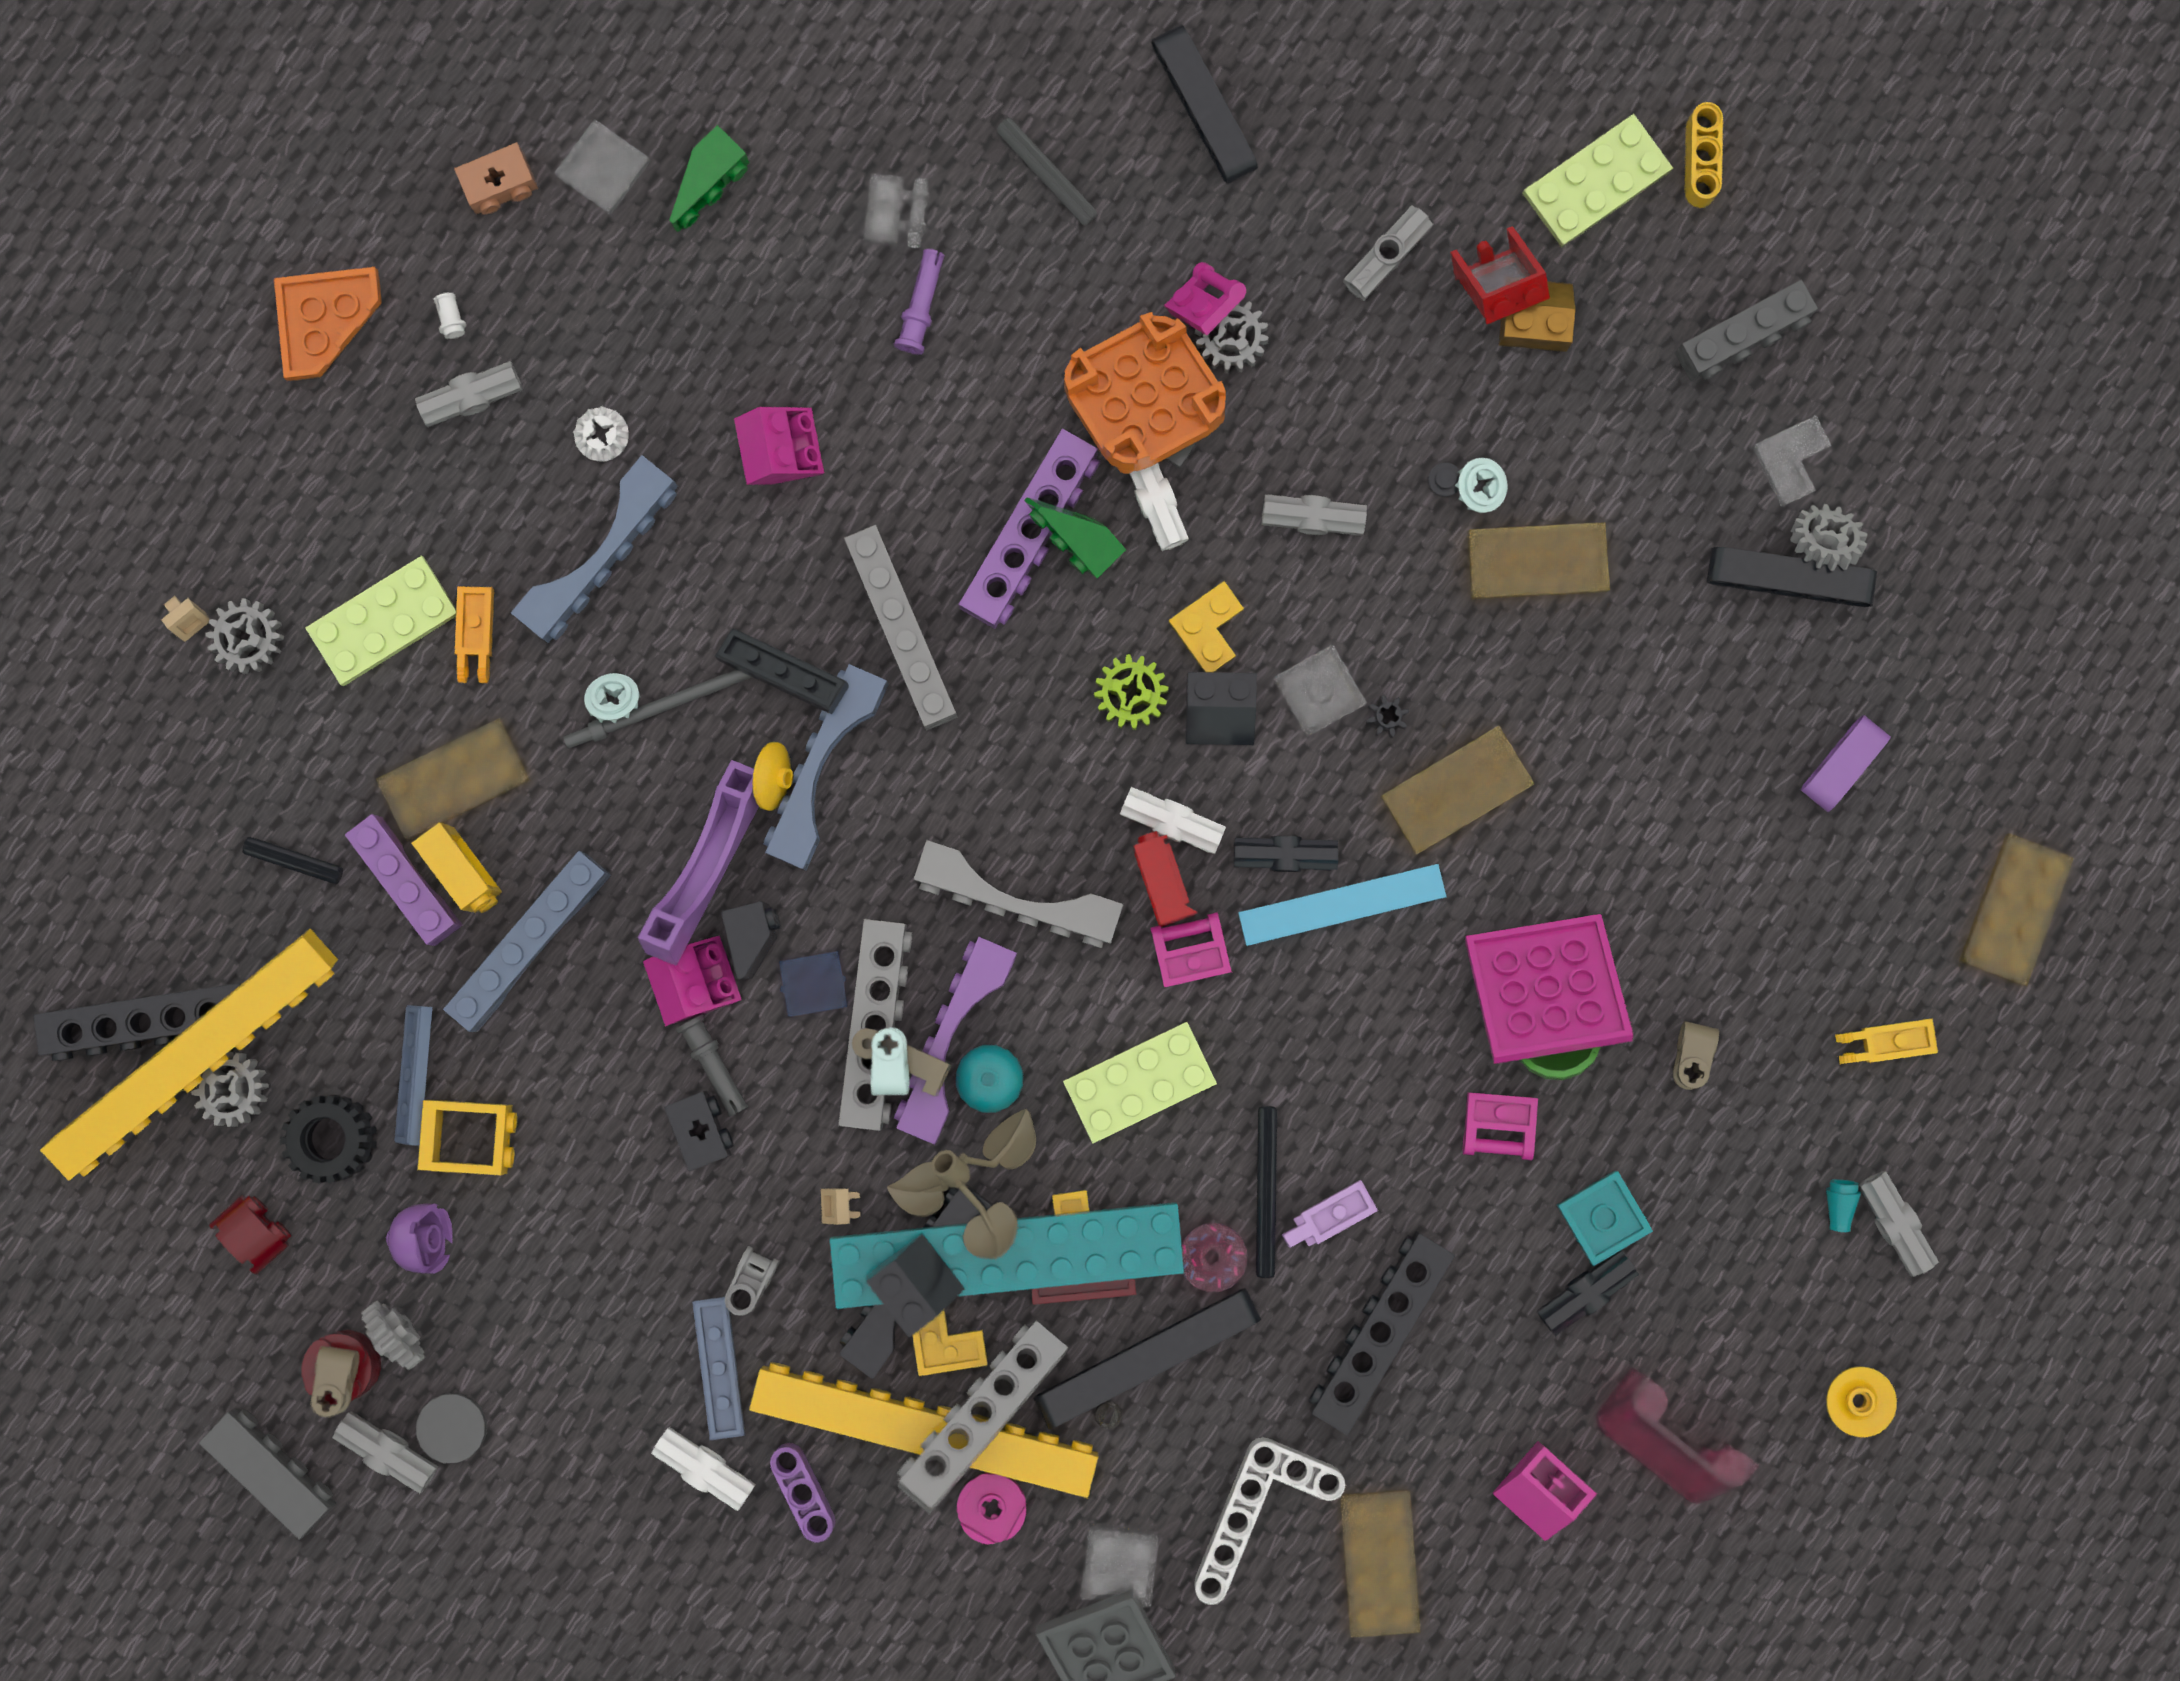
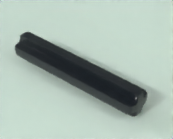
M247 837L243 845L242 852L245 855L332 884H338L343 875V868L341 866L253 837Z

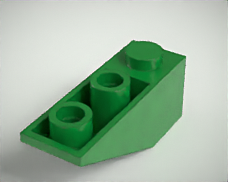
M718 125L692 150L670 217V222L677 233L683 227L685 229L690 228L700 216L698 212L707 204L710 206L715 204L724 193L722 189L731 180L736 182L741 179L748 170L747 165L750 162L746 153Z
M1029 497L1024 500L1032 509L1029 513L1031 519L1040 528L1044 529L1047 527L1052 534L1049 536L1051 542L1062 552L1067 550L1072 557L1068 561L1082 575L1087 571L1098 578L1126 551L1111 531L1094 518Z

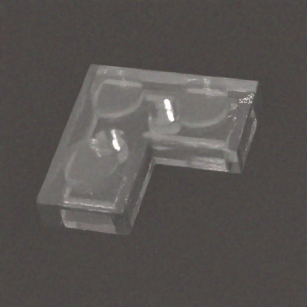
M1814 416L1752 446L1782 507L1816 491L1801 461L1828 449L1831 444L1817 416Z

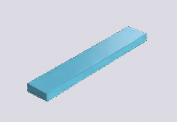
M1435 864L1238 912L1245 944L1249 946L1446 897L1439 865Z

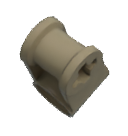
M1686 1021L1683 1022L1677 1042V1055L1673 1069L1674 1081L1680 1088L1692 1090L1702 1087L1707 1083L1718 1045L1719 1029ZM1693 1065V1071L1698 1073V1078L1692 1079L1689 1082V1076L1684 1074V1069L1691 1068Z
M326 1346L320 1348L316 1360L315 1382L311 1398V1406L318 1415L331 1417L344 1412L349 1407L354 1379L359 1365L358 1351ZM332 1394V1398L337 1399V1404L331 1406L329 1401H325V1396Z

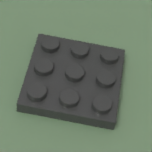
M1133 1589L1036 1626V1636L1061 1681H1168L1176 1678L1175 1667Z

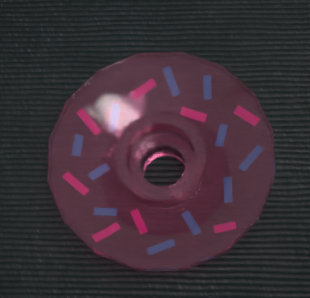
M1220 1223L1203 1224L1194 1228L1184 1238L1181 1245L1183 1275L1195 1288L1206 1292H1222L1233 1287L1244 1274L1247 1266V1249L1242 1237L1228 1226ZM1210 1250L1216 1251L1218 1255L1214 1263L1206 1261V1253Z

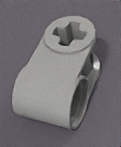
M748 1246L726 1293L725 1305L727 1309L739 1316L752 1312L757 1307L764 1290L771 1282L780 1261L777 1259L771 1261L754 1253L753 1248ZM750 1263L764 1269V1271L751 1266ZM739 1289L746 1290L751 1296V1303L746 1309L738 1308L733 1302L734 1293Z

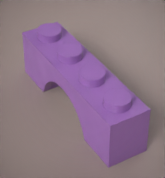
M371 814L345 834L346 838L426 945L436 946L462 926L444 899L429 886L413 866L403 849L402 843L381 816Z

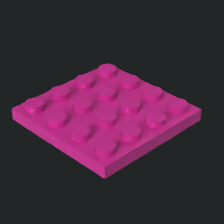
M1601 914L1466 936L1465 944L1494 1064L1632 1041L1633 1032Z

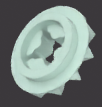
M1477 458L1468 461L1464 468L1458 471L1460 476L1455 486L1459 488V500L1464 501L1468 506V510H1474L1479 513L1490 512L1498 508L1504 501L1507 493V479L1503 469L1495 461L1488 458ZM1477 479H1490L1483 487L1484 493L1482 491H1473L1474 487L1478 484Z
M612 673L595 679L589 685L585 692L584 702L590 716L596 717L601 723L605 720H611L613 723H616L617 719L622 717L629 719L630 712L633 709H638L640 694L636 683L631 678L623 674ZM607 692L615 698L618 697L619 704L616 705L608 702L605 693Z

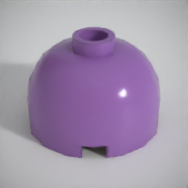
M437 1204L412 1205L399 1212L390 1226L386 1238L390 1253L394 1261L407 1271L435 1274L441 1271L448 1262L450 1255H444L445 1238L452 1243V1223L447 1211L444 1208H437Z

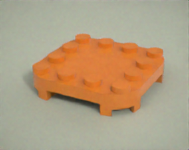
M1153 312L1141 315L1139 323L1084 352L1082 348H1079L1071 355V360L1065 369L1064 388L1069 403L1102 455L1111 465L1117 467L1121 473L1129 474L1157 464L1210 435L1225 419L1226 391L1222 380L1220 382L1217 381L1187 335V327L1178 318L1173 320L1166 316H1153Z

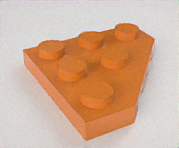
M376 267L274 278L284 379L291 381L317 378L326 372L382 303L379 273Z

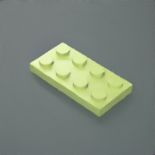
M1633 114L1526 188L1522 194L1559 245L1563 247L1672 171L1673 167Z
M420 556L305 628L340 685L345 686L455 618L456 608L425 558Z
M1188 1022L1063 1081L1092 1143L1104 1139L1217 1084Z

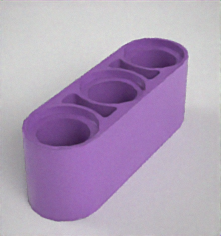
M1862 715L1808 778L1801 791L1826 812H1829L1838 804L1880 753L1891 736L1865 715Z
M794 1443L782 1444L771 1457L770 1466L803 1535L812 1542L824 1541L830 1536L835 1527L836 1519L800 1446ZM784 1452L793 1454L797 1461L796 1467L792 1469L782 1467L779 1462V1455ZM798 1484L809 1486L812 1491V1498L809 1500L798 1499L794 1492L795 1486ZM816 1515L824 1517L828 1524L827 1529L822 1532L813 1530L810 1526V1518Z

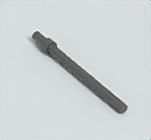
M735 669L640 706L638 709H633L630 712L629 719L622 717L617 719L616 723H613L611 720H605L601 723L598 719L587 723L588 727L563 736L565 744L570 749L590 740L600 741L607 738L608 733L753 677Z

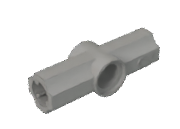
M1411 205L1388 232L1378 238L1375 246L1343 279V283L1347 286L1348 290L1357 298L1365 301L1433 227V223L1421 209ZM1383 247H1390L1394 249L1397 257L1385 259L1381 256L1379 250Z
M511 361L478 374L470 372L459 375L450 380L448 386L417 397L415 400L425 425L430 427L458 415L470 416L484 411L489 407V403L523 389L517 372Z
M1265 495L1261 525L1294 528L1300 533L1326 535L1328 532L1363 536L1366 525L1367 505L1331 502V499L1315 495H1305L1300 498Z
M1881 1171L1863 1180L1858 1187L1876 1216V1219H1874L1875 1224L1885 1241L1889 1245H1893L1910 1276L1914 1277L1934 1268L1939 1261L1920 1230L1922 1228L1921 1222L1912 1207L1902 1200L1887 1172Z
M352 1411L348 1412L340 1422L332 1437L363 1457V1462L372 1470L382 1475L393 1476L419 1494L431 1482L438 1469L437 1465L408 1448V1443L392 1431L380 1430Z

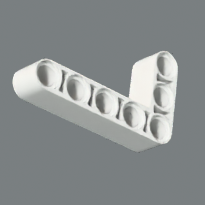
M1261 1437L1252 1441L1244 1456L1195 1576L1194 1584L1198 1598L1205 1604L1213 1605L1219 1603L1225 1597L1273 1479L1323 1500L1331 1501L1339 1498L1345 1489L1344 1478L1336 1467L1269 1438ZM1260 1447L1272 1449L1273 1457L1268 1463L1261 1464L1255 1461L1254 1454ZM1295 1460L1302 1461L1305 1464L1303 1474L1299 1477L1288 1475L1286 1470L1290 1462ZM1325 1474H1333L1337 1477V1484L1332 1490L1326 1491L1319 1487V1480ZM1253 1479L1259 1482L1260 1489L1255 1495L1246 1496L1241 1492V1486L1246 1480ZM1235 1512H1241L1247 1517L1245 1525L1237 1529L1229 1526L1227 1523L1229 1516ZM1220 1545H1229L1234 1550L1233 1555L1226 1561H1220L1214 1556L1216 1548ZM1207 1578H1215L1220 1582V1587L1214 1593H1206L1201 1589L1202 1582Z

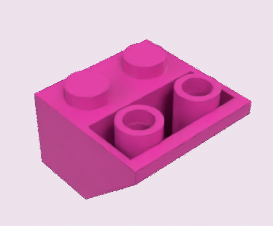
M758 407L734 418L747 485H772L824 474L812 408Z
M720 935L688 944L677 966L656 957L643 961L665 1026L697 1017L742 1000Z
M1539 1441L1492 1492L1544 1541L1573 1522L1597 1495Z

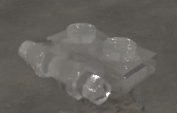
M871 174L864 243L898 246L899 233L908 234L907 245L909 247H921L922 235L926 234L927 225L924 222L925 206L929 205L930 193L927 192L928 180L915 178L914 190L905 191V177ZM903 204L912 205L910 220H901Z

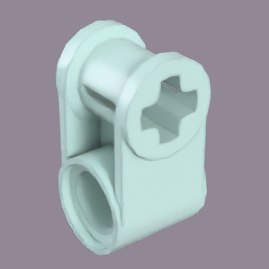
M897 1028L883 1029L876 1033L873 1038L871 1066L872 1095H908L907 1040L904 1033ZM888 1034L891 1035L893 1041H898V1047L893 1048L891 1053H888L887 1047L881 1046V1041L887 1039Z

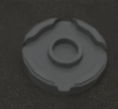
M445 1393L432 1399L421 1410L416 1422V1437L421 1449L430 1458L441 1463H459L470 1458L481 1447L487 1435V1419L482 1407L476 1401L474 1402L471 1398L461 1393Z

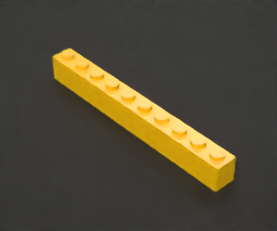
M309 929L52 1137L40 1151L68 1181L78 1173L83 1177L86 1176L99 1164L96 1159L101 1154L106 1152L110 1156L125 1143L122 1137L130 1131L136 1135L151 1122L148 1116L156 1110L162 1114L177 1101L174 1095L182 1089L188 1093L203 1080L200 1074L208 1068L214 1072L229 1059L226 1053L232 1048L236 1047L240 1051L255 1038L252 1033L261 1025L265 1030L282 1016L278 1012L287 1004L291 1008L295 1007L308 995L305 989L313 983L319 987L334 974L331 968L338 959L318 936Z
M770 1362L769 1367L763 1366L759 1371L749 1409L761 1414L921 1455L925 1451L921 1445L934 1430L939 1434L948 1424L944 1421V1418L952 1408L946 1406H938L937 1410L925 1408V1402L919 1399L905 1397L904 1402L890 1399L891 1393L881 1389L871 1388L870 1393L856 1390L857 1384L850 1381L838 1379L836 1384L823 1381L824 1376L821 1374L804 1371L802 1376L790 1373V1367L787 1365ZM972 1414L973 1419L977 1422H986L990 1419L985 1416ZM1007 1423L970 1466L973 1469L1088 1498L1098 1460V1452L1092 1451L1093 1445L1073 1440L1072 1445L1058 1442L1059 1436L1039 1432L1037 1437L1025 1434V1427ZM955 1433L948 1438L950 1446L955 1449H963L968 1445L967 1439L962 1434Z

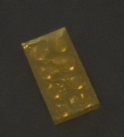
M1605 522L1472 529L1467 532L1472 599L1599 593L1610 590Z
M497 719L376 778L403 837L407 841L427 832L439 822L445 823L531 781L501 719Z
M1497 726L1380 797L1417 855L1534 785V782L1500 726Z
M2006 834L1959 962L2018 985L2027 986L2074 858L2016 835Z
M1397 1490L1342 1494L1340 1496L1350 1636L1365 1637L1421 1633L1410 1491Z

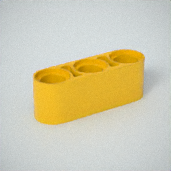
M1710 102L1698 105L1686 124L1685 196L1689 204L1698 208L1711 204L1722 186L1723 115L1720 108ZM1697 117L1709 119L1711 127L1704 128L1699 125ZM1696 151H1707L1711 157V160H1701L1697 156ZM1696 183H1705L1710 188V194H1701L1696 188Z

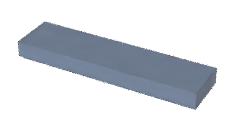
M411 1005L406 1007L395 1143L420 1146L432 1007Z
M725 1297L693 1301L710 1440L744 1436L745 1426L730 1311L725 1305Z

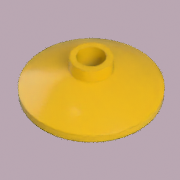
M770 742L764 746L758 755L753 772V793L756 803L761 809L772 811L779 807L793 782V771L791 770L788 751L783 744L778 742Z
M1853 1367L1841 1372L1832 1381L1827 1392L1826 1405L1831 1420L1840 1430L1855 1437H1870L1882 1432L1892 1422L1897 1408V1398L1891 1382L1882 1373L1868 1367ZM1857 1394H1861L1864 1397V1403L1859 1407H1855L1853 1404V1398Z

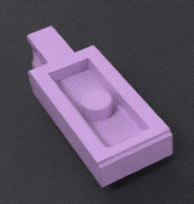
M1358 1180L1301 1212L1299 1216L1294 1218L1297 1226L1283 1233L1282 1237L1289 1248L1303 1240L1306 1241L1308 1246L1315 1243L1319 1244L1378 1210L1362 1180Z

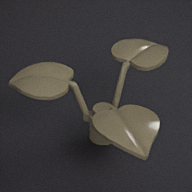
M1027 1109L1017 1112L989 1134L983 1146V1155L990 1161L971 1158L964 1153L958 1157L952 1151H941L934 1157L932 1162L918 1165L899 1181L889 1185L887 1188L890 1195L907 1213L916 1217H926L934 1214L942 1207L944 1203L943 1191L948 1190L949 1187L959 1188L981 1214L971 1219L965 1228L963 1235L965 1247L972 1255L978 1258L997 1259L1002 1257L1010 1249L1016 1238L1018 1228L1016 1215L1004 1203H996L986 1211L984 1206L965 1186L970 1178V1170L967 1164L995 1168L1000 1163L1005 1169H1015L1028 1161L1036 1146V1134L1030 1112Z

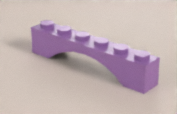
M731 760L716 788L706 824L688 863L671 890L653 908L638 937L646 954L677 966L759 808L753 793L754 768Z
M978 937L976 943L969 942L962 960L968 963L962 975L959 973L955 974L949 988V992L954 994L949 1006L942 1005L935 1021L936 1024L940 1025V1028L935 1038L928 1037L923 1052L940 1060H946L951 1039L961 1020L985 996L1005 985L1017 957L1016 952L981 937ZM912 1075L909 1081V1088L913 1090L908 1102L901 1100L894 1119L899 1121L897 1129L935 1145L950 1113L945 1096V1085L943 1083L938 1096L935 1097L922 1091L926 1083L925 1080Z

